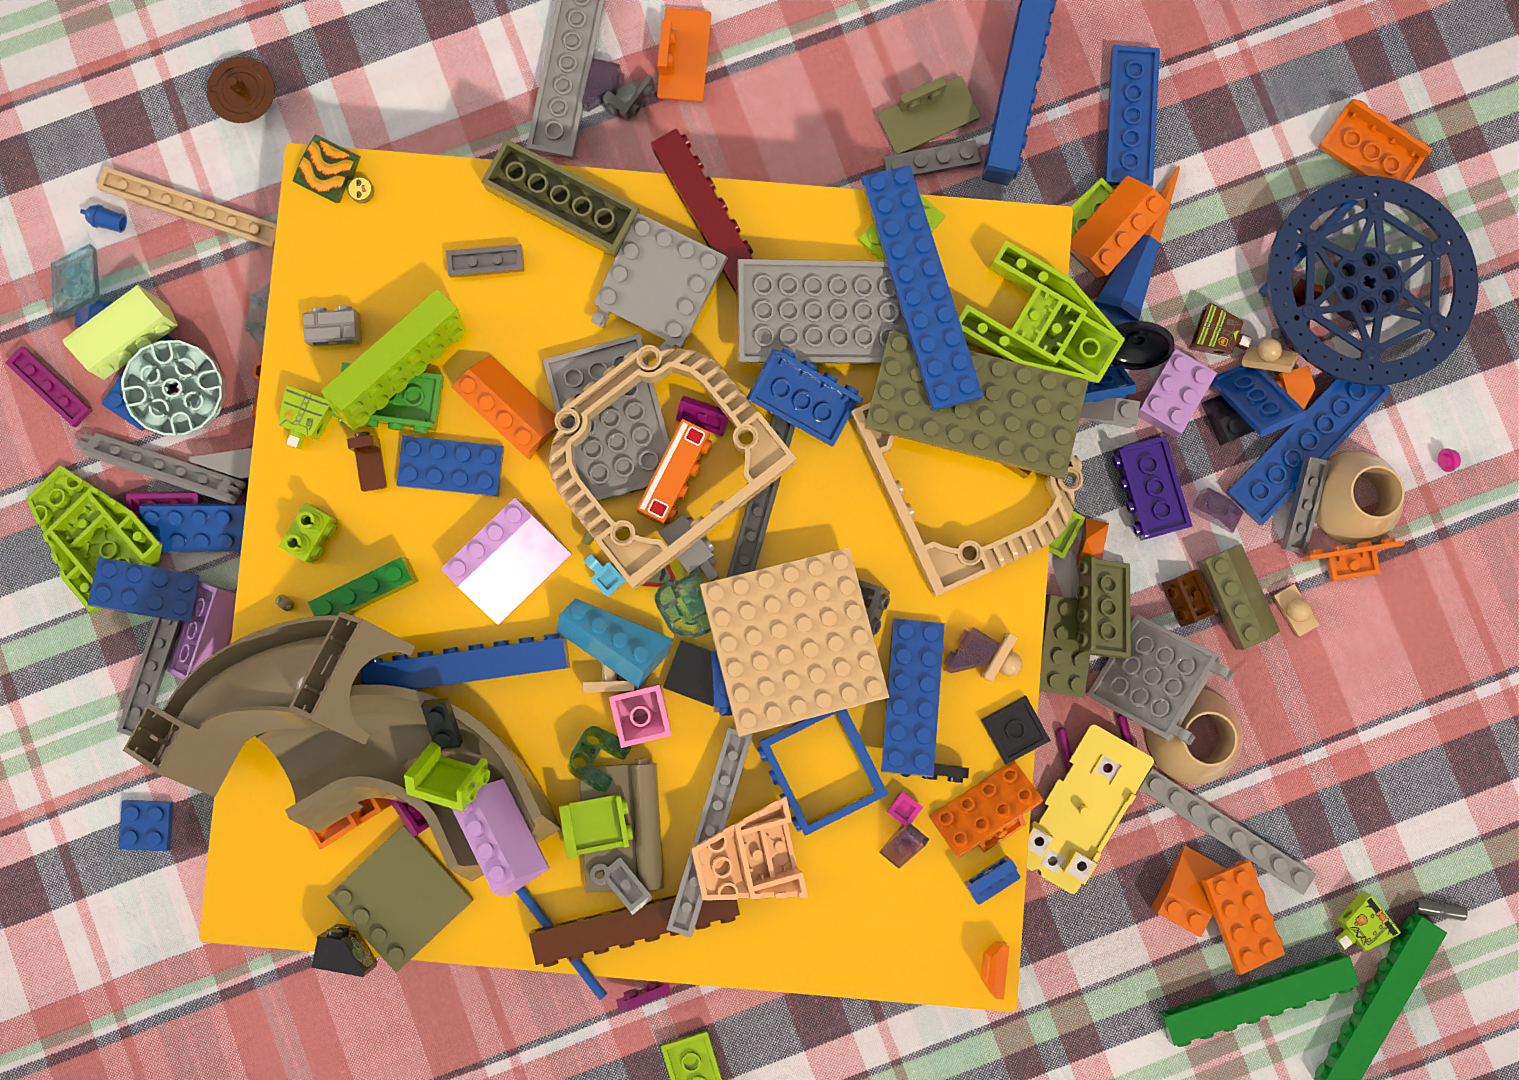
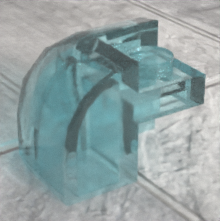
M698 571L676 582L671 578L655 594L656 606L674 635L677 633L681 636L696 638L711 631L699 586L704 584Z

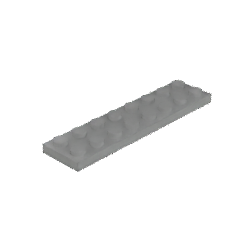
M557 0L527 142V150L568 159L574 158L606 0Z

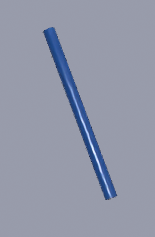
M524 886L515 891L542 927L554 925ZM581 959L569 961L599 1000L607 995V992Z

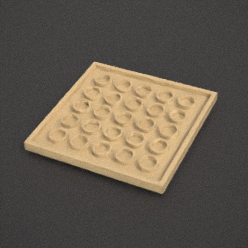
M850 548L699 585L738 737L889 698Z

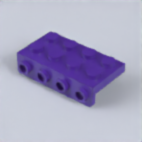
M1166 435L1113 450V464L1115 468H1119L1121 475L1119 477V484L1122 491L1126 492L1128 498L1126 500V508L1128 513L1133 515L1135 522L1132 524L1133 531L1140 541L1193 527Z

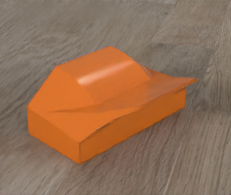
M995 941L983 953L981 980L994 998L1004 1000L1009 946L1006 942Z

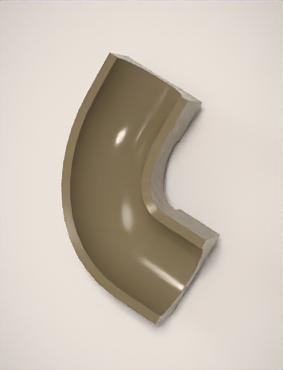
M339 612L337 616L327 615L295 619L258 630L225 646L203 661L176 688L163 709L148 703L123 751L155 773L215 797L242 746L246 741L258 734L280 729H318L338 732L365 745L370 735L357 725L350 709V691L356 675L367 662L379 655L398 652L411 656L415 646L362 618Z
M389 685L352 686L350 691L352 716L357 725L370 735L365 745L338 732L318 729H280L256 735L257 739L262 741L275 755L291 783L295 804L285 810L290 820L319 833L362 808V800L384 798L400 801L415 807L425 817L450 871L471 882L484 875L452 808L406 795L404 774L426 747L433 742L421 705L424 700L440 698L404 687ZM451 704L463 742L460 748L441 749L442 756L476 766L481 758L487 759L488 770H490V778L487 783L501 779L506 780L537 843L561 830L560 824L541 785L534 780L529 769L516 752L483 723L466 711Z

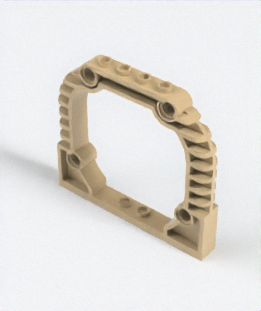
M645 345L637 351L632 350L624 356V361L617 367L615 365L609 367L603 373L604 377L597 382L592 381L583 388L582 394L565 401L562 405L563 408L556 414L554 419L555 426L559 431L553 438L549 455V469L553 484L566 504L634 590L638 589L797 464V458L760 412L756 411L721 366L708 356L694 350L672 348L660 352L653 345ZM655 356L657 360L653 365H645V358ZM671 373H676L692 378L703 387L736 428L733 433V441L736 449L740 453L745 454L743 477L748 484L726 502H723V500L717 502L710 509L712 513L705 518L700 516L690 524L691 529L667 547L661 539L638 536L636 528L629 521L619 520L614 522L583 483L576 469L575 448L589 436L591 420L639 382L657 383ZM574 418L575 424L572 428H563L566 419ZM743 434L753 436V441L748 445L740 443L739 439ZM622 529H629L630 537L625 541L618 540V532Z
M871 402L851 411L852 421L934 597L1044 548L1056 540L1068 525L1075 504L1074 492L1083 484V475L1080 470L1082 469V464L1078 456L1073 455V453L1071 454L1067 475L1073 478V486L1067 487L1063 483V479L1047 475L1046 486L1052 500L1043 516L1030 526L982 547L979 543L972 540L964 541L957 548L947 547L934 541L924 545L912 519L915 517L914 511L910 503L905 504L901 496L904 494L903 487L899 480H894L883 457V454L890 451L895 436L864 428ZM965 547H970L974 550L975 556L973 560L969 561L963 557L962 551Z

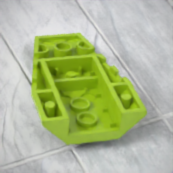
M58 466L26 498L37 525H40L42 528L44 541L51 548L53 561L60 568L59 574L62 580L90 613L103 609L88 606L98 557L158 567L162 544L133 511L65 467Z

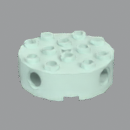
M180 340L159 341L141 348L128 361L121 378L123 399L130 415L145 429L165 436L190 435L206 428L220 414L226 398L225 378L217 362L203 349ZM178 383V393L173 392L171 394L172 389L170 388V385H176Z

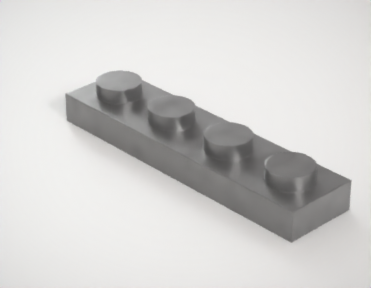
M976 140L884 156L883 158L885 171L910 165L914 177L975 166L980 163Z
M1304 456L1281 549L1303 554L1307 553L1330 461Z

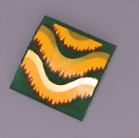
M314 135L301 158L292 181L335 203H340L347 182L353 179L361 156L319 135Z

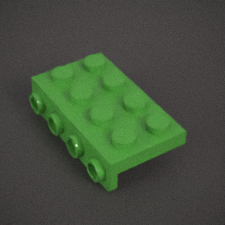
M342 362L341 372L352 363ZM422 373L419 376H415L408 382L407 387L402 392L396 393L389 399L388 404L383 409L373 413L364 426L378 427V424H387L388 429L403 431V427L413 428V432L428 434V430L436 431L444 376L431 373ZM332 411L331 415L334 416V417H336V418H338V421H337V422L344 423V422H343L335 413H333V411Z

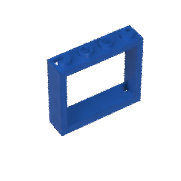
M847 709L801 720L759 741L761 747L757 748L763 762L768 760L773 769L768 771L774 785L780 784L784 792L780 794V797H787L788 806L791 807L795 815L791 820L797 832L802 830L805 836L888 795ZM837 713L874 792L808 824L770 745Z

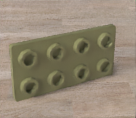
M942 76L900 95L898 104L879 112L877 117L894 153L900 154L978 120L980 113L961 76L945 82Z

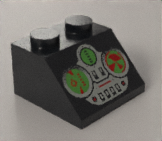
M335 924L334 927L332 926L317 936L311 968L364 977L377 967L378 961L358 931L350 930V926L345 924Z

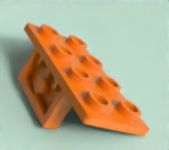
M679 8L665 9V17L661 23L657 64L659 72L658 99L703 102L711 26L710 11Z
M1013 761L932 814L930 819L956 857L959 858L977 845L985 853L1026 825L1022 815L1042 803L1043 799L1017 763Z

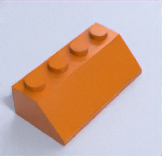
M1127 175L1071 237L1070 252L1097 278L1107 276L1170 204L1154 188Z
M491 355L470 367L451 386L527 459H530L558 430L555 426V415Z

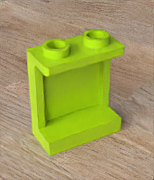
M431 742L404 774L406 795L462 812L469 803L475 800L478 791L483 785L487 784L490 778L487 759L481 758L476 766L442 756L441 747L435 742Z
M620 793L559 805L567 859L578 857L577 855L617 847L626 848L629 847L628 840H633L631 824L626 825L624 818L625 814H629L627 800L621 799Z

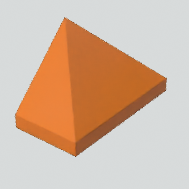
M1085 518L1076 565H1078L1079 559L1088 555H1093L1096 559L1102 560L1109 523Z

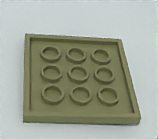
M405 825L397 830L327 896L396 973L474 900L418 837L411 835Z

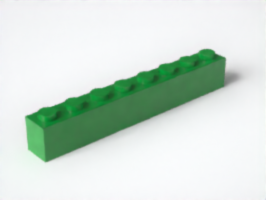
M1411 913L1403 921L1401 933L1392 940L1390 951L1379 962L1378 971L1374 978L1366 984L1364 995L1361 1000L1354 1004L1351 1017L1343 1023L1340 1029L1341 1034L1336 1042L1330 1045L1325 1061L1317 1067L1314 1080L1362 1079L1447 934L1446 931L1414 913Z
M1339 952L1159 1011V1015L1168 1041L1174 1046L1184 1047L1191 1044V1040L1198 1038L1208 1039L1213 1037L1214 1033L1222 1030L1224 1032L1233 1031L1238 1028L1237 1025L1243 1023L1254 1024L1259 1022L1261 1017L1267 1015L1278 1016L1284 1013L1283 1010L1289 1008H1303L1307 1005V1002L1313 1000L1324 1001L1330 998L1329 995L1337 992L1340 994L1351 992L1353 990L1352 987L1358 986L1360 983L1351 957L1343 952Z

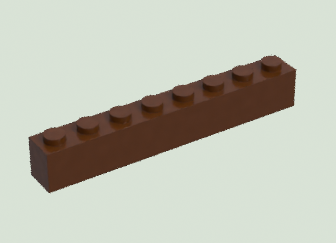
M677 894L649 901L633 915L626 907L533 929L529 933L535 964H543V967H550L558 964L560 959L568 958L569 961L583 958L584 953L594 951V955L603 954L610 951L609 947L619 945L620 948H627L635 945L634 941L645 939V942L660 939L661 934L669 932L670 936L680 935L666 930ZM737 899L703 900L695 929L708 928L711 926L710 922L720 920L721 924L735 921V916L740 915Z

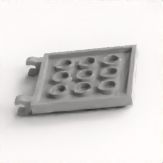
M637 213L594 301V304L600 307L594 313L591 322L604 328L612 312L665 339L659 348L660 352L665 349L675 348L676 345L684 348L728 257L657 221Z
M1136 614L1131 622V658L1110 657L1087 693V696L1169 742L1175 736L1191 745L1195 736L1188 730L1180 727L1212 673L1228 682L1234 673L1230 671V668L1219 664L1221 657L1218 654Z

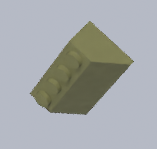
M1242 544L1197 562L1235 650L1247 649L1268 640L1280 632Z

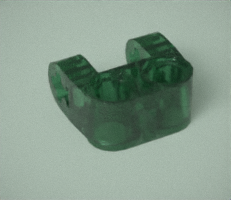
M591 726L584 731L573 749L567 767L573 776L598 791L607 792L613 780L609 775L592 766L601 750L624 760L630 752L631 746L621 748L618 736L600 727ZM594 736L599 740V744L590 745L586 738ZM575 758H583L587 765L578 767L574 764L573 760Z

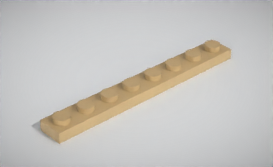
M108 167L103 169L97 185V189L102 192L274 249L277 224Z

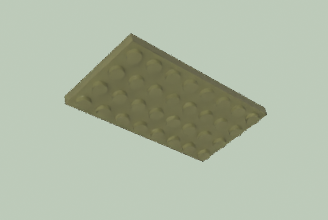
M890 330L865 429L1063 480L1066 478L1089 381L969 351L983 394L982 399L932 412L909 335Z

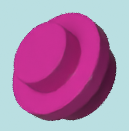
M1446 448L1439 452L1437 462L1443 471L1452 472L1460 466L1461 457L1456 450Z

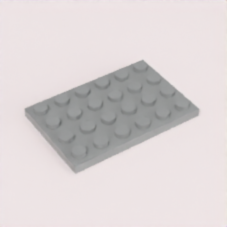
M640 333L544 359L543 364L556 412L558 413L563 408L562 405L569 398H576L582 394L583 388L592 381L597 382L604 377L603 373L613 365L617 367L622 363L627 353L632 350L637 351L643 347ZM647 357L644 360L645 365H648ZM639 382L591 420L589 436L575 448L576 469L583 483L597 501L647 488L670 444L654 383ZM566 419L563 428H572L575 424V419Z

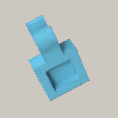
M592 554L584 560L595 573L590 580L607 597L612 595L626 581L610 562L603 567Z

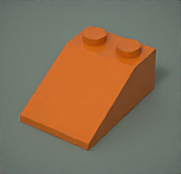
M1183 845L1150 909L1201 938L1213 915L1201 880L1227 868Z

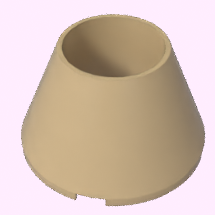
M1364 451L1342 452L1327 459L1330 461L1315 519L1318 527L1332 539L1353 545L1368 541L1373 543L1388 535L1400 520L1404 508V485L1396 471L1384 459ZM1359 475L1368 478L1378 491L1379 502L1373 515L1363 512L1355 502L1353 488Z
M1202 689L1180 727L1187 730L1193 720L1202 715L1208 716L1213 721L1217 729L1218 740L1214 750L1205 758L1198 760L1194 758L1189 752L1186 743L1175 736L1169 742L1155 733L1146 730L1148 750H1150L1156 765L1169 777L1188 784H1205L1224 776L1238 760L1243 745L1241 721L1231 704L1217 693Z

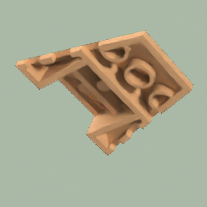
M786 796L691 848L702 900L808 897L803 872L797 868L788 827V823L792 822Z

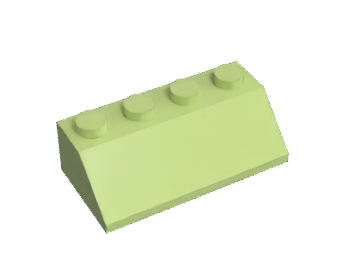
M136 285L62 341L87 371L105 380L127 364L141 348L154 344L175 329L178 324L169 305L141 286Z

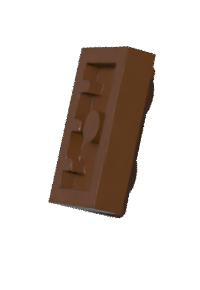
M1197 569L1162 583L1165 594L1181 627L1196 623L1216 613Z

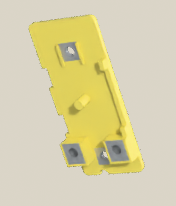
M1091 724L1069 759V762L1073 763L1063 781L1059 778L1057 779L1044 801L1048 805L1038 822L1033 820L1029 828L1027 869L1031 871L1039 869L1041 877L1071 894H1075L1081 884L1085 885L1097 866V861L1102 855L1103 848L1127 808L1133 803L1137 790L1154 763V759L1150 755L1096 724ZM1107 763L1112 765V769L1109 772L1103 770V766ZM1037 837H1042L1040 842H1035ZM1051 856L1057 858V862L1053 865L1048 863V859ZM1079 862H1084L1082 866H1077Z

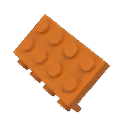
M1352 99L1344 107L1318 146L1319 149L1360 176L1387 177L1409 183L1423 160L1432 152V149L1428 147L1426 142L1414 138L1408 134L1406 129L1396 126L1385 115L1376 113L1365 102Z
M1245 860L1236 861L1234 866L1201 880L1235 973L1239 975L1285 955L1282 947L1283 941L1275 928L1274 917L1268 909L1265 893L1256 877V869L1251 864V861Z

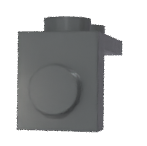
M648 75L628 103L607 91L603 96L605 110L614 117L620 116L625 121H628L631 116L635 117L641 108L640 104L644 98L648 99L654 91L653 77Z

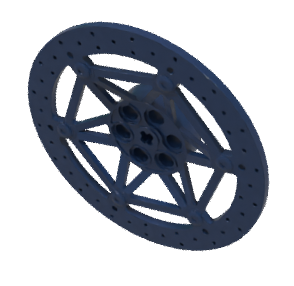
M1359 176L1328 184L1313 192L1290 212L1279 228L1271 246L1267 265V290L1271 309L1280 330L1294 350L1307 362L1327 375L1342 381L1366 386H1384L1405 382L1427 373L1442 363L1460 344L1470 327L1477 305L1479 288L1478 270L1471 244L1464 230L1451 212L1437 199L1420 188L1404 181L1380 176ZM1352 201H1365V210L1318 233L1310 228V225L1320 215L1333 207ZM1385 202L1405 208L1418 216L1434 231L1438 239L1435 241L1428 239L1384 210ZM1366 219L1355 249L1352 252L1325 239V237L1349 225ZM1383 220L1421 244L1422 247L1392 255L1388 254L1385 249ZM1374 223L1376 248L1365 247V242ZM1298 244L1306 248L1305 302L1301 307H1297L1291 275L1293 259ZM1324 249L1341 257V259L1333 264ZM1315 253L1328 270L1325 291L1316 300H1314ZM1444 254L1448 255L1453 275V294L1447 317L1439 313L1440 259ZM1424 255L1406 272H1403L1398 264L1400 260ZM1363 258L1367 260L1368 266L1363 263ZM1429 261L1431 262L1430 308L1405 288V281ZM1342 268L1347 271L1348 277L1343 274ZM1382 271L1387 274L1388 279L1384 278ZM1341 291L1346 293L1347 300L1342 297ZM1382 294L1386 296L1387 302L1382 299ZM1401 298H1403L1420 313L1399 309L1397 305ZM1327 299L1330 306L1321 307L1320 305ZM1361 304L1366 307L1367 312L1361 309ZM1336 312L1341 317L1355 322L1362 341L1325 318L1322 314ZM1385 314L1420 321L1419 325L1383 343L1379 342ZM1310 320L1317 322L1361 352L1360 360L1342 355L1328 347L1310 330L1306 323ZM1373 321L1371 338L1364 322ZM1425 329H1430L1435 333V336L1415 353L1394 361H1380L1381 351Z

